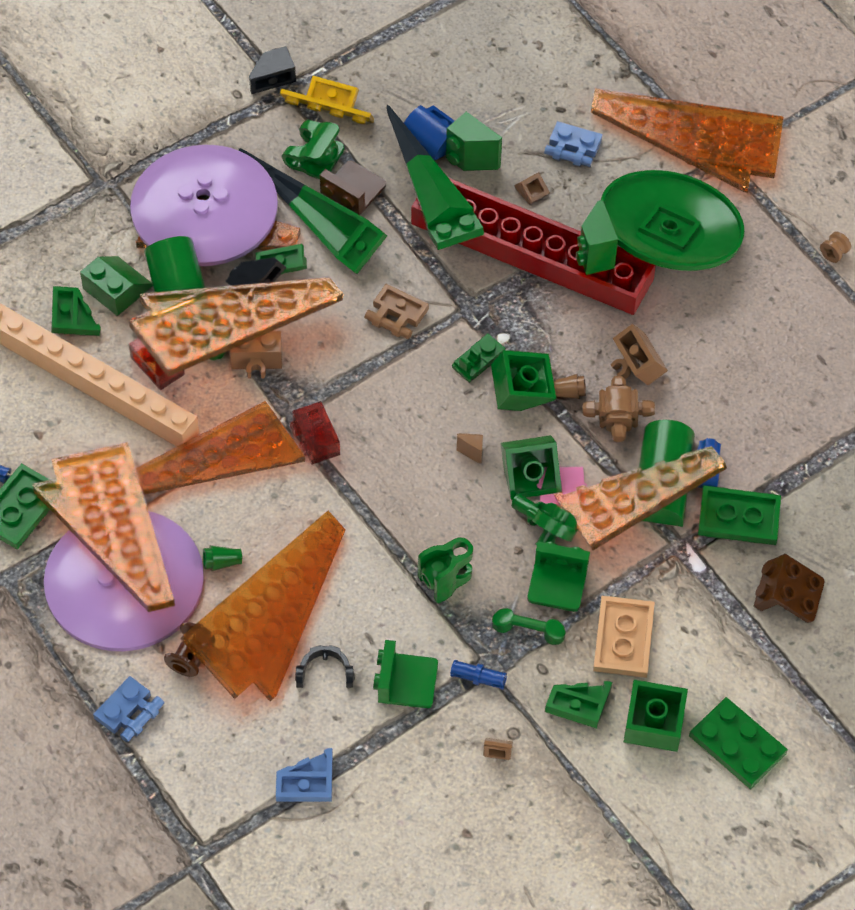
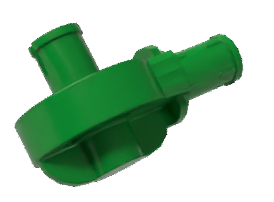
M522 494L516 495L512 501V508L527 517L528 524L531 526L538 525L544 529L535 543L536 546L538 542L554 543L557 537L572 542L578 529H576V518L571 512L554 503H534Z

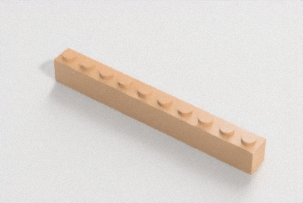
M0 303V344L183 451L199 434L198 417Z

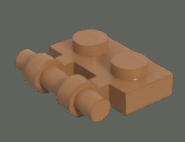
M385 284L373 300V307L379 310L377 313L367 310L364 318L371 321L372 325L377 328L383 327L391 331V334L398 338L402 336L410 339L413 331L405 326L410 324L417 327L428 312L429 304L391 285ZM390 314L398 318V320L394 322L387 319L386 316Z

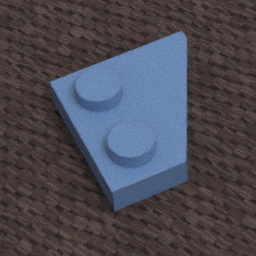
M327 748L319 756L312 759L307 757L294 766H287L276 771V802H332L333 749Z

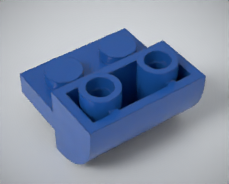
M422 105L418 106L406 118L404 124L434 161L446 155L447 127L455 120L434 105L427 109Z

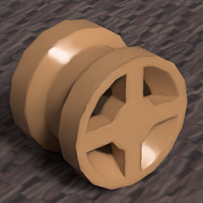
M837 231L829 236V240H825L820 245V251L827 260L837 263L842 259V254L848 253L852 246L849 239Z

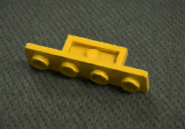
M312 76L307 95L285 89L280 91L285 102L291 105L298 106L299 103L306 104L307 108L313 111L321 112V109L328 110L332 116L343 118L346 115L352 117V121L360 124H365L366 121L374 122V117L371 113L354 109L359 92L357 87Z

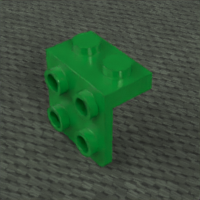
M538 542L534 569L527 595L528 602L567 611H578L588 571L590 551H585L579 547L559 546L553 542Z
M385 640L384 650L379 649L377 665L381 666L380 674L375 673L373 690H378V703L431 708L434 699L438 660L432 657L396 653V641Z

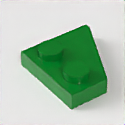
M53 286L51 333L100 336L101 327L95 323L91 316L92 311L88 304L83 301V295L79 288Z
M604 681L601 686H588V683L553 685L545 706V712L597 729L613 682Z

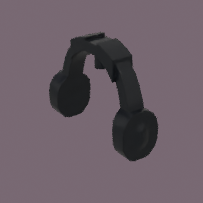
M319 645L310 648V651L303 657L300 666H296V688H303L305 670L309 661L311 662L319 656H323V660H328V656H332L342 662L344 666L346 688H353L355 680L353 666L349 664L347 657L338 647Z

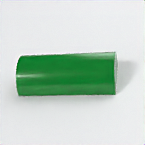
M186 236L170 237L149 245L144 250V255L168 344L173 345L218 333L192 238Z
M663 419L650 422L645 426L632 520L683 527L695 433L688 425L675 420Z

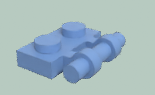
M557 121L551 134L549 145L545 147L544 154L553 156L555 160L560 161L564 159L571 161L573 165L579 167L581 165L591 167L593 158H595L601 144L603 134Z
M129 676L96 710L93 716L96 721L113 734L123 727L125 730L120 734V737L125 742H129L134 736L137 737L143 731L142 727L150 718L154 719L159 714V709L164 705V701L159 696H156L151 703L147 702V699L151 696L150 691ZM138 709L141 711L134 720L130 719Z

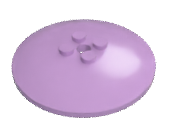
M194 145L174 150L153 162L136 182L131 196L130 208L135 230L146 246L170 237H190L193 240L199 266H214L241 258L263 242L276 220L278 200L272 178L264 167L249 155L219 145ZM200 195H208L210 197L207 200L197 199Z
M140 509L105 511L76 524L55 545L47 561L44 575L46 600L57 623L76 640L91 647L108 651L143 649L172 636L180 629L181 624L186 623L194 613L201 598L204 583L201 556L191 537L172 520L157 513ZM123 568L130 571L126 577H118L116 575V572Z

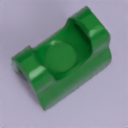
M305 120L300 126L299 131L307 144L287 147L282 154V159L289 168L320 179V174L325 169L330 172L332 171L345 150L344 144L335 141L340 131L337 124Z
M458 537L444 545L429 547L418 555V578L420 581H424L429 589L434 590V600L436 603H442L450 598L457 588L466 584L472 577V565L469 562L473 557V545L466 538ZM459 547L467 550L465 554L455 556L453 553ZM461 568L466 570L465 574L457 575Z

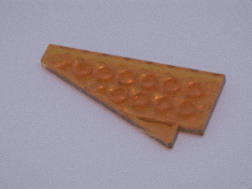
M595 88L591 113L670 153L687 164L693 165L748 193L750 175L774 179L783 116Z
M330 277L140 294V303L147 312L130 319L129 326L169 377L343 300V293Z
M329 510L180 638L234 699L252 683L256 685L269 701H272L277 696L346 530Z

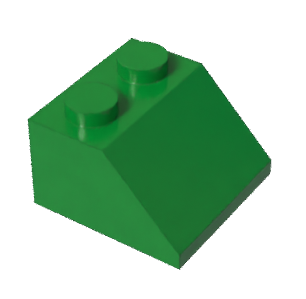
M467 111L447 127L446 158L452 165L459 167L463 171L498 170L501 167L502 137Z
M603 200L597 201L581 226V235L577 237L579 251L576 252V259L578 265L583 266L586 275L615 268L618 238Z
M119 256L97 257L80 271L83 289L116 316H119L153 287V284Z
M502 350L491 364L499 410L523 411L555 401L556 393L549 354Z
M551 435L500 443L503 468L511 500L518 494H522L527 498L562 492L557 442ZM544 467H547L543 484L540 489L537 487V484L539 483V479L544 474Z

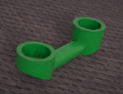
M508 608L498 610L492 617V626L494 630L500 633L510 631L513 625L544 632V639L551 645H559L565 639V627L560 621L555 619H549L547 622L515 615Z

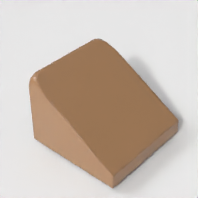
M539 172L514 185L529 205L550 194Z
M457 434V451L482 464L483 435Z
M486 738L483 756L510 760L513 742Z

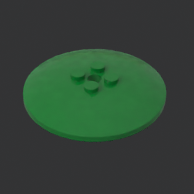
M663 170L637 171L617 178L607 186L602 194L601 200L605 204L616 232L618 245L633 256L650 264L683 271L710 269L729 261L736 255L742 245L745 232L744 223L735 205L711 185L691 176Z

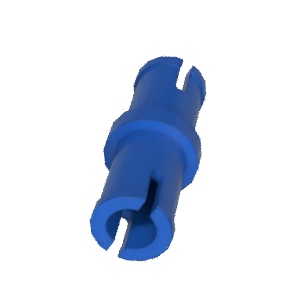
M458 660L453 661L450 672L451 677L473 681L474 685L479 686L481 683L500 688L501 690L504 689L507 680V673L487 669L483 664L476 666Z

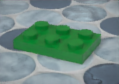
M21 463L0 488V540L18 550L65 493L64 488Z
M703 485L698 535L776 545L781 495Z
M727 697L689 733L691 739L750 790L788 751L784 745Z

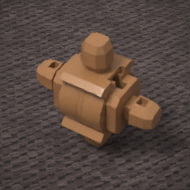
M614 376L611 380V386L606 387V391L603 389L599 391V402L594 400L583 403V415L586 417L599 415L600 427H606V430L611 432L613 441L623 442L626 439V432L632 430V427H638V415L643 417L655 415V402L650 400L638 402V391L636 389L631 391V387L626 386V380L623 376Z

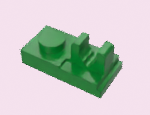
M303 244L256 252V260L275 257L287 268L281 275L307 269V259L304 256Z
M487 333L457 358L454 364H452V368L470 383L490 367L501 351L506 350V348Z

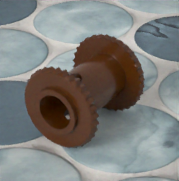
M186 622L180 626L184 638L176 653L165 654L164 661L173 671L183 676L194 677L199 673V668L194 663L203 646H212L215 643V639L204 627Z

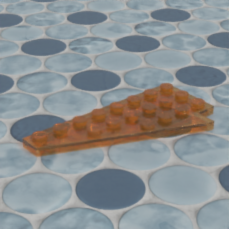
M128 442L51 459L56 478L32 483L36 496L148 612L175 606L173 593Z

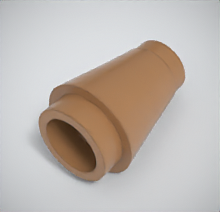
M574 374L554 380L556 397L580 399V396H586L584 376Z

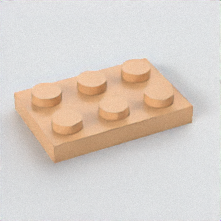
M601 596L593 671L647 678L655 602Z

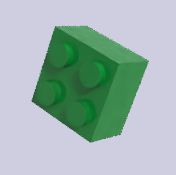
M634 680L623 743L678 752L688 689Z

